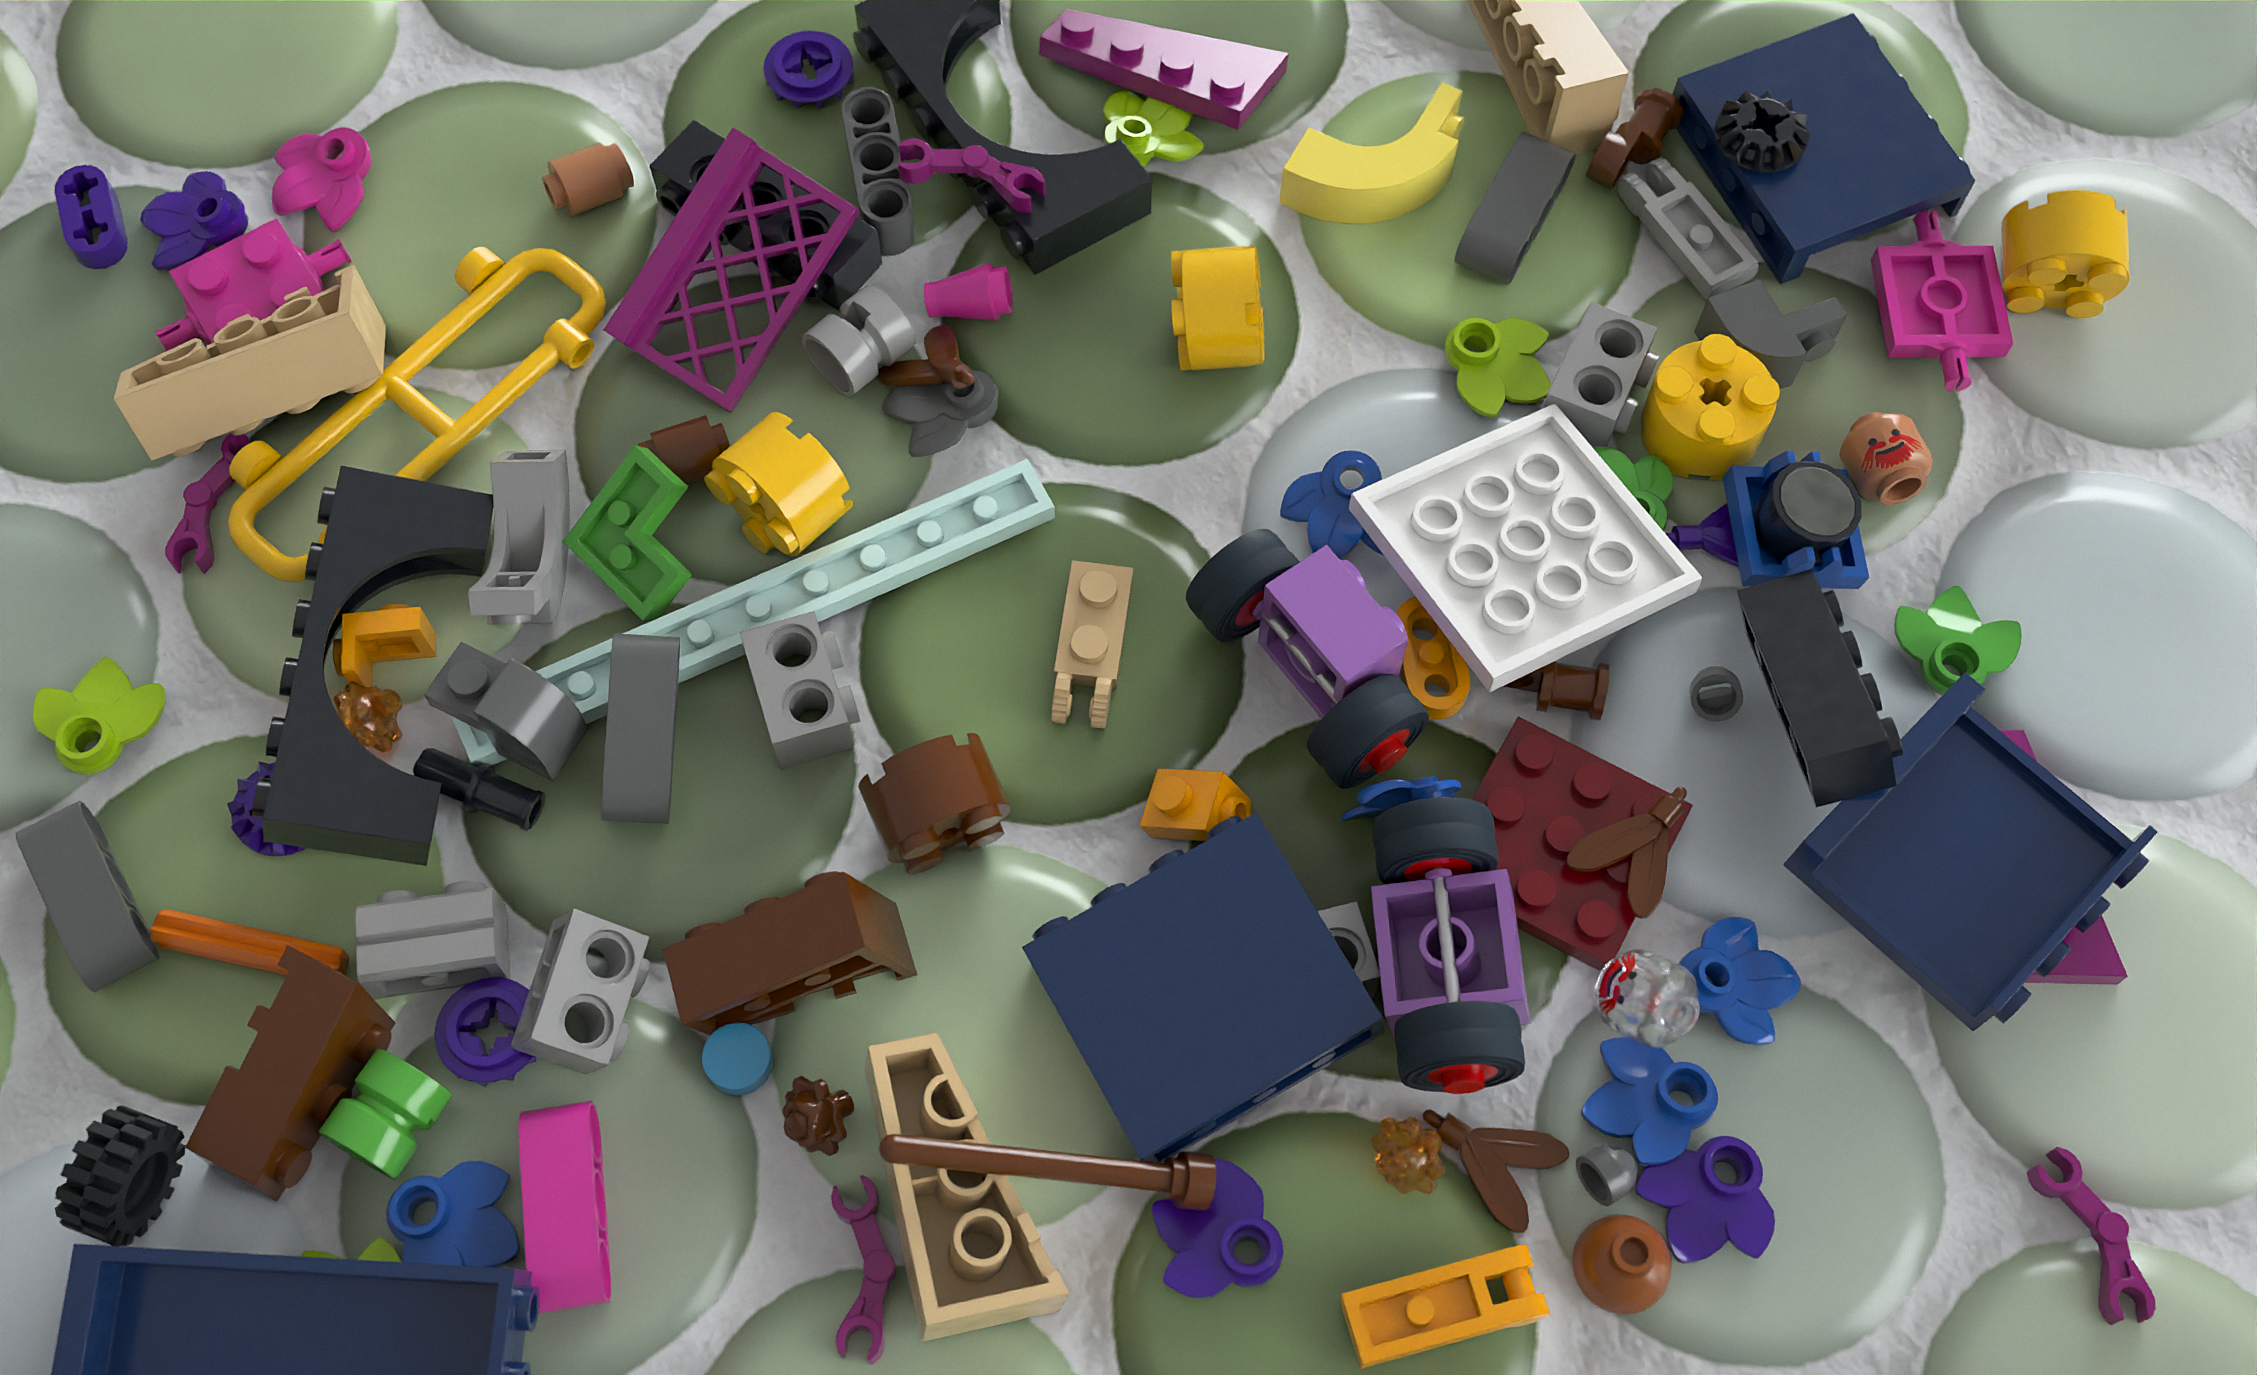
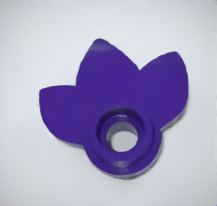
M210 171L189 174L182 186V192H166L155 197L143 209L140 216L141 223L145 228L155 235L162 237L152 261V266L157 270L175 269L203 255L210 244L219 247L242 236L248 227V215L245 212L243 201L235 193L226 189L223 178Z
M1732 1136L1711 1138L1702 1144L1697 1151L1686 1149L1671 1162L1648 1165L1638 1178L1635 1189L1636 1195L1650 1203L1669 1209L1665 1219L1666 1238L1674 1258L1680 1263H1694L1705 1260L1719 1251L1728 1240L1745 1255L1758 1259L1768 1247L1774 1234V1210L1759 1189L1763 1179V1168L1760 1158L1754 1149L1741 1139ZM1725 1162L1731 1165L1736 1172V1182L1727 1184L1720 1181L1715 1175V1163Z
M1218 1158L1214 1159L1216 1165L1215 1193L1212 1203L1207 1210L1176 1208L1172 1200L1166 1199L1154 1202L1151 1208L1154 1224L1159 1236L1171 1250L1177 1253L1165 1270L1163 1283L1179 1294L1190 1298L1213 1297L1231 1284L1241 1287L1260 1286L1268 1282L1277 1273L1283 1258V1243L1280 1234L1270 1222L1263 1218L1264 1197L1262 1189L1243 1169L1229 1161ZM1243 1241H1251L1259 1247L1261 1257L1252 1264L1242 1263L1235 1256L1234 1248L1236 1245Z

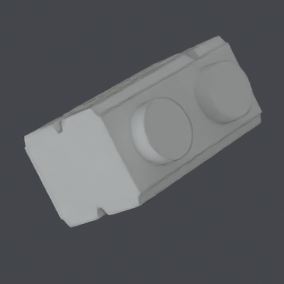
M458 881L447 885L444 889V894L419 897L417 893L412 891H389L379 895L375 904L357 906L355 909L356 939L358 941L356 960L357 977L360 985L374 999L462 987L483 978L499 977L509 979L510 958L507 944V910L505 903L494 887H486L485 884L478 881Z

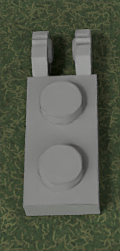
M1661 157L1648 163V166H1646L1647 171H1645L1649 184H1651L1652 189L1656 190L1659 198L1645 182H1642L1641 177L1639 178L1637 174L1632 172L1619 178L1617 188L1620 199L1627 205L1628 210L1633 216L1640 217V221L1706 301L1709 297L1731 290L1755 277L1759 268L1756 258L1691 181L1687 183L1677 170L1671 167L1666 159L1663 160Z

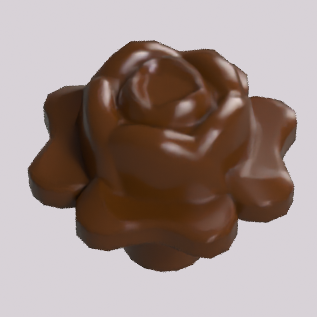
M804 1076L795 1078L792 1082L793 1090L786 1093V1104L782 1109V1114L785 1118L783 1126L785 1135L797 1142L799 1146L804 1147L807 1152L821 1151L828 1156L838 1153V1142L844 1141L847 1137V1131L842 1119L850 1116L854 1111L852 1097L845 1090H838L831 1094L827 1083L821 1078L813 1082Z

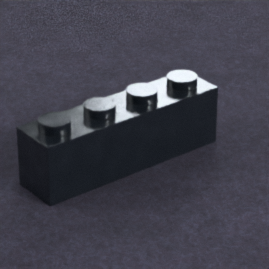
M1812 569L1737 590L1747 639L1816 808L1897 786L1892 758L1903 755L1900 737L1892 717L1879 718L1877 712L1882 711V702L1873 675L1871 673L1859 674L1858 669L1863 667V663L1853 632L1851 630L1843 633L1840 632L1839 628L1844 626V621L1834 591L1822 592Z

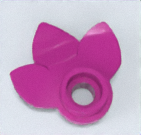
M341 127L333 129L323 136L309 133L301 134L284 143L274 155L276 163L285 170L277 177L272 188L271 198L274 212L278 215H286L316 206L322 221L332 232L340 229L352 217L364 197L361 180L369 172L372 161L369 145L365 138L351 128Z

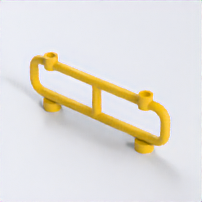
M478 247L470 251L461 260L455 272L456 283L470 295L383 370V375L378 377L371 386L357 392L284 457L265 441L261 440L249 443L235 455L230 464L229 474L245 491L232 505L227 520L232 541L243 554L265 573L280 581H305L309 552L296 558L287 557L255 530L254 520L257 514L387 399L393 401L436 437L432 443L395 475L426 482L560 360L570 368L575 369L589 359L594 350V341L588 335L601 322L606 308L604 290L596 279L568 256L553 249L536 248L526 250L506 263L486 247ZM543 271L553 274L582 299L580 310L569 320L560 319L553 323L545 333L543 343L456 421L452 420L408 383L420 370L532 273ZM327 526L320 534L319 543L324 544Z

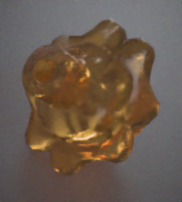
M350 681L344 686V692L342 691L334 696L339 718L348 731L365 748L373 747L382 753H386L391 750L392 742L401 739L402 732L397 724V713L402 708V700L395 691L391 689L381 691L376 686L364 687L354 681Z
M1391 1117L1383 1119L1379 1124L1380 1133L1373 1135L1371 1139L1372 1146L1376 1151L1374 1156L1375 1166L1379 1173L1386 1179L1387 1183L1395 1186L1400 1193L1407 1194L1413 1190L1425 1194L1434 1192L1437 1187L1436 1179L1442 1177L1446 1172L1445 1166L1438 1155L1442 1147L1438 1133L1431 1128L1422 1129L1420 1122L1415 1117H1408L1400 1121Z

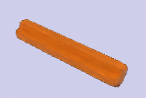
M171 909L159 911L150 929V939L160 948L286 976L289 971L278 966V963L287 945L344 975L349 965V955L338 946Z

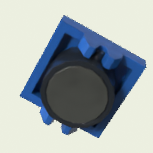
M1785 451L1768 460L1764 466L1732 465L1723 476L1742 586H1754L1810 569L1813 570L1820 588L1859 589L1869 579L1858 525L1861 520V500L1855 486L1849 481L1847 469H1834L1828 464L1822 463L1819 452L1812 451L1801 461L1796 462L1794 451Z

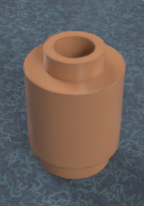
M599 142L548 161L549 174L542 177L544 189L554 209L557 210L564 207L571 217L623 197V190L634 186L631 169L617 143L604 147Z

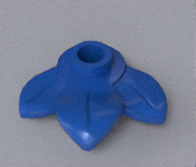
M1354 450L1337 453L1327 461L1322 472L1300 476L1287 488L1282 500L1280 516L1289 521L1308 522L1307 536L1312 553L1328 545L1334 554L1341 559L1356 547L1359 540H1361L1373 551L1384 555L1348 509L1352 493L1382 480L1379 466L1369 455ZM1353 470L1362 476L1363 483L1358 488L1349 489L1342 485L1340 476L1346 471Z
M1437 776L1412 781L1393 779L1376 783L1360 790L1355 795L1357 803L1361 805L1345 811L1341 815L1342 821L1372 818L1379 816L1392 807L1410 801L1438 797H1455V793L1462 790L1461 783L1453 779L1438 780Z
M1743 917L1726 918L1709 926L1703 933L1700 948L1690 951L1679 961L1674 977L1675 993L1686 1008L1695 1013L1713 1015L1728 1036L1749 1045H1767L1774 1042L1775 1029L1768 1010L1778 1008L1792 1000L1801 986L1798 973L1785 958L1769 950H1759L1756 925L1752 920ZM1706 975L1710 977V979L1713 981L1714 985H1712V984L1708 981V979L1706 978Z
M1630 1037L1612 1038L1603 1041L1600 1045V1052L1614 1080L1605 1083L1587 1099L1581 1110L1583 1119L1604 1135L1616 1138L1633 1137L1632 1147L1635 1158L1640 1165H1659L1671 1162L1686 1150L1692 1129L1705 1125L1712 1118L1718 1104V1092L1713 1080L1702 1067L1694 1063H1674L1667 1052L1656 1042ZM1681 1091L1688 1094L1692 1099L1693 1105L1683 1106L1671 1099L1670 1093Z
M467 1161L458 1164L440 1178L427 1175L417 1176L401 1184L389 1200L386 1218L392 1234L404 1243L402 1262L495 1268L515 1258L520 1251L515 1227L504 1213L493 1206L506 1190L510 1175L501 1168L484 1161ZM434 1202L436 1205L434 1217L425 1224H416L414 1221L416 1209L422 1203Z

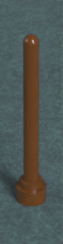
M889 1134L879 1144L880 1156L888 1163L1159 1191L1163 1199L1172 1200L1176 1208L1207 1210L1212 1203L1216 1187L1215 1161L1211 1154L1181 1151L1177 1157H1167L1164 1163L901 1134Z

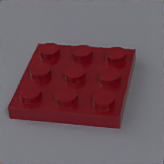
M1519 716L1515 720L1472 800L1487 806L1493 816L1495 841L1499 858L1496 870L1507 869L1514 897L1518 929L1605 974L1608 967L1614 961L1636 918L1627 899L1628 879L1633 855L1594 872L1571 870L1567 866V856L1582 838L1619 821L1647 814L1662 794L1671 795V793ZM1685 800L1681 803L1684 811L1668 830V853L1693 806Z

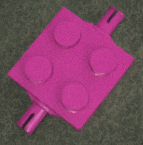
M1928 210L1916 214L1913 219L1918 242L1908 246H1877L1871 258L1888 358L1938 359L1942 365L1945 389L1953 391L1956 386V391H1961L1968 388L1972 383L1966 358L2006 357L2013 345V339L1994 246H1964L1951 241H1945L1942 237L1939 213L1932 210L1930 215H1928Z
M276 218L169 271L184 296L185 311L188 316L159 331L156 330L155 333L166 351L199 337L209 345L214 342L215 334L227 326L228 322L248 313L251 317L263 320L271 316L279 307L286 304L284 296L305 286L308 288L311 296L323 292L320 276L352 261L339 239L307 256L301 248L292 243Z

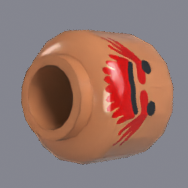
M1872 412L1862 416L1851 426L1849 434L1841 444L1839 453L1840 459L1859 494L1865 499L1875 502L1881 501L1887 505L1905 502L1921 492L1926 486L1927 477L1931 472L1934 462L1913 420L1899 413L1883 414L1881 412Z

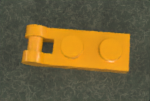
M1518 1245L1342 1293L1339 1300L1360 1369L1506 1328L1527 1325L1549 1317L1551 1314L1544 1293L1536 1294L1529 1270L1534 1267V1263L1528 1246ZM1502 1278L1509 1301L1493 1305L1485 1281Z

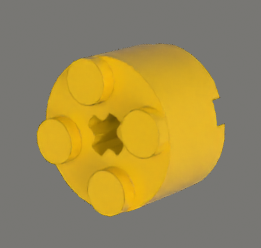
M2087 190L2058 191L2047 194V204L2029 209L2028 200L2011 208L2004 216L2001 223L2003 292L2007 297V307L2009 310L2015 313H2031L2040 310L2042 307L2066 309V314L2070 317L2089 318L2100 314L2104 309L2103 302L2114 298L2127 287L2130 279L2127 212L2125 208L2121 212L2117 210L2116 199L2111 196Z
M1231 246L1171 252L1173 286L1180 287L1177 290L1178 299H1172L1171 303L1174 336H1178L1180 370L1195 371L1262 365L1264 361L1263 307H1261L1259 288L1261 287L1257 247Z
M1711 334L1702 341L1685 344L1671 352L1663 360L1655 375L1642 411L1643 429L1641 435L1643 445L1649 455L1656 454L1668 466L1671 473L1676 476L1689 479L1690 474L1710 476L1708 481L1723 480V476L1732 465L1747 466L1755 455L1775 413L1780 394L1779 385L1759 359L1747 350L1736 346L1734 341L1728 336Z
M779 412L769 413L714 459L712 463L713 470L704 477V481L710 492L721 503L727 506L731 504L745 521L741 526L742 532L757 550L767 554L774 547L786 555L797 556L853 507V500H843L842 495L850 487L840 467L828 451L809 432L801 439H798L786 429L794 420Z

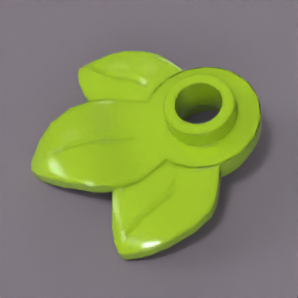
M1130 90L1117 91L1105 102L1102 116L1107 123L1103 138L1104 144L1107 145L1121 139L1142 166L1149 164L1152 157L1172 162L1187 160L1196 156L1204 149V144L1199 138L1185 131L1192 118V113L1151 97L1143 100Z
M1473 317L1465 319L1453 327L1447 335L1444 351L1448 362L1458 370L1456 388L1462 400L1480 415L1495 418L1501 411L1504 400L1517 404H1530L1546 399L1551 383L1547 373L1533 355L1544 346L1549 333L1533 322L1510 317L1495 324L1484 318ZM1476 347L1480 349L1482 352L1476 353L1469 351L1466 348Z
M107 656L99 660L84 675L71 693L56 688L39 689L34 700L32 718L37 731L47 739L55 742L56 755L69 771L79 775H93L111 767L120 757L124 745L143 738L150 733L157 725L164 711L166 692L165 688L159 683L146 684L133 689L125 672L113 659ZM100 739L95 747L84 752L89 742Z

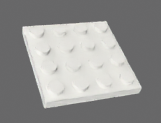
M1556 404L1545 407L1351 494L1348 509L1489 693L1696 593L1702 580L1701 575Z

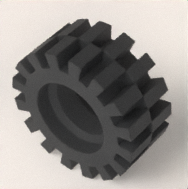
M117 1106L116 1111L108 1109L102 1113L101 1123L94 1120L86 1129L88 1139L85 1142L81 1140L76 1142L72 1152L77 1155L72 1164L65 1163L60 1176L66 1177L67 1180L66 1183L56 1189L55 1199L61 1201L55 1208L56 1217L61 1218L59 1223L66 1228L112 1246L123 1245L126 1247L133 1243L134 1236L141 1238L148 1231V1220L156 1221L163 1212L159 1206L163 1198L169 1200L175 1188L170 1187L172 1179L180 1177L183 1165L176 1162L185 1155V1145L180 1143L184 1138L183 1132L177 1129L178 1126L126 1106Z

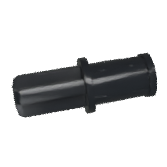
M426 748L413 767L412 772L414 776L442 783L440 793L463 802L465 811L475 813L478 810H482L513 823L525 831H528V829L535 825L544 807L546 796L544 792L533 790L495 774L494 766L488 763L478 767L435 748Z

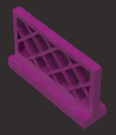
M733 127L603 331L732 413L860 211L846 200L764 150L753 139ZM765 166L783 177L787 199L755 207L751 187ZM793 184L807 192L808 195L796 197ZM744 199L746 209L736 211ZM824 203L840 213L827 233L808 238L804 237L798 208ZM790 210L796 240L764 248L758 218ZM749 220L755 250L723 257L719 237L728 224ZM818 247L809 260L807 249ZM712 249L714 259L704 261ZM799 251L803 271L795 284L773 289L766 258ZM758 261L764 291L732 298L726 268ZM716 270L723 300L691 307L687 287L693 277L697 274ZM786 297L777 311L775 299ZM680 299L682 310L672 312ZM766 301L770 317L769 325L763 334L741 339L734 308ZM725 311L731 342L700 348L694 318ZM684 320L690 351L665 356L650 346L663 325ZM754 347L745 361L743 349ZM734 351L738 373L726 392L723 393L707 383L702 359ZM693 361L696 375L679 364Z

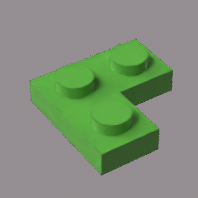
M634 445L562 542L642 621L651 622L661 617L692 576L652 536L687 490L688 486L648 448Z

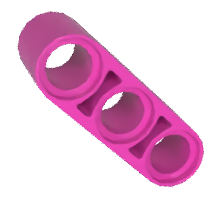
M593 1101L523 1111L519 1115L518 1132L526 1271L532 1272L531 1286H537L539 1289V1313L610 1302L612 1285L601 1132L596 1107Z

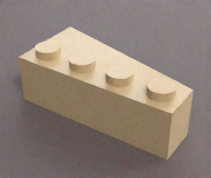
M1468 0L1530 133L1576 154L1599 148L1604 137L1612 130L1614 121L1618 119L1619 104L1629 72L1577 0Z
M350 265L335 272L334 275L339 284L314 296H311L306 286L284 296L286 304L279 307L271 316L263 320L251 317L248 313L228 322L227 326L215 334L214 342L207 346H204L200 339L194 338L121 372L114 401L151 461L171 453L175 457L191 454L201 448L209 439L228 432L235 436L245 434L258 427L266 418L285 411L288 414L302 413L314 407L323 397L342 390L345 393L359 392L371 386L378 377L382 376L386 324L355 265Z
M938 1033L868 1046L865 1072L880 1142L889 1134H901L991 1144L977 1118L978 1112ZM884 1161L921 1342L1060 1311L1069 1292L1058 1270H1054L1039 1241L1041 1236L1028 1211H1024L1007 1175L893 1164Z

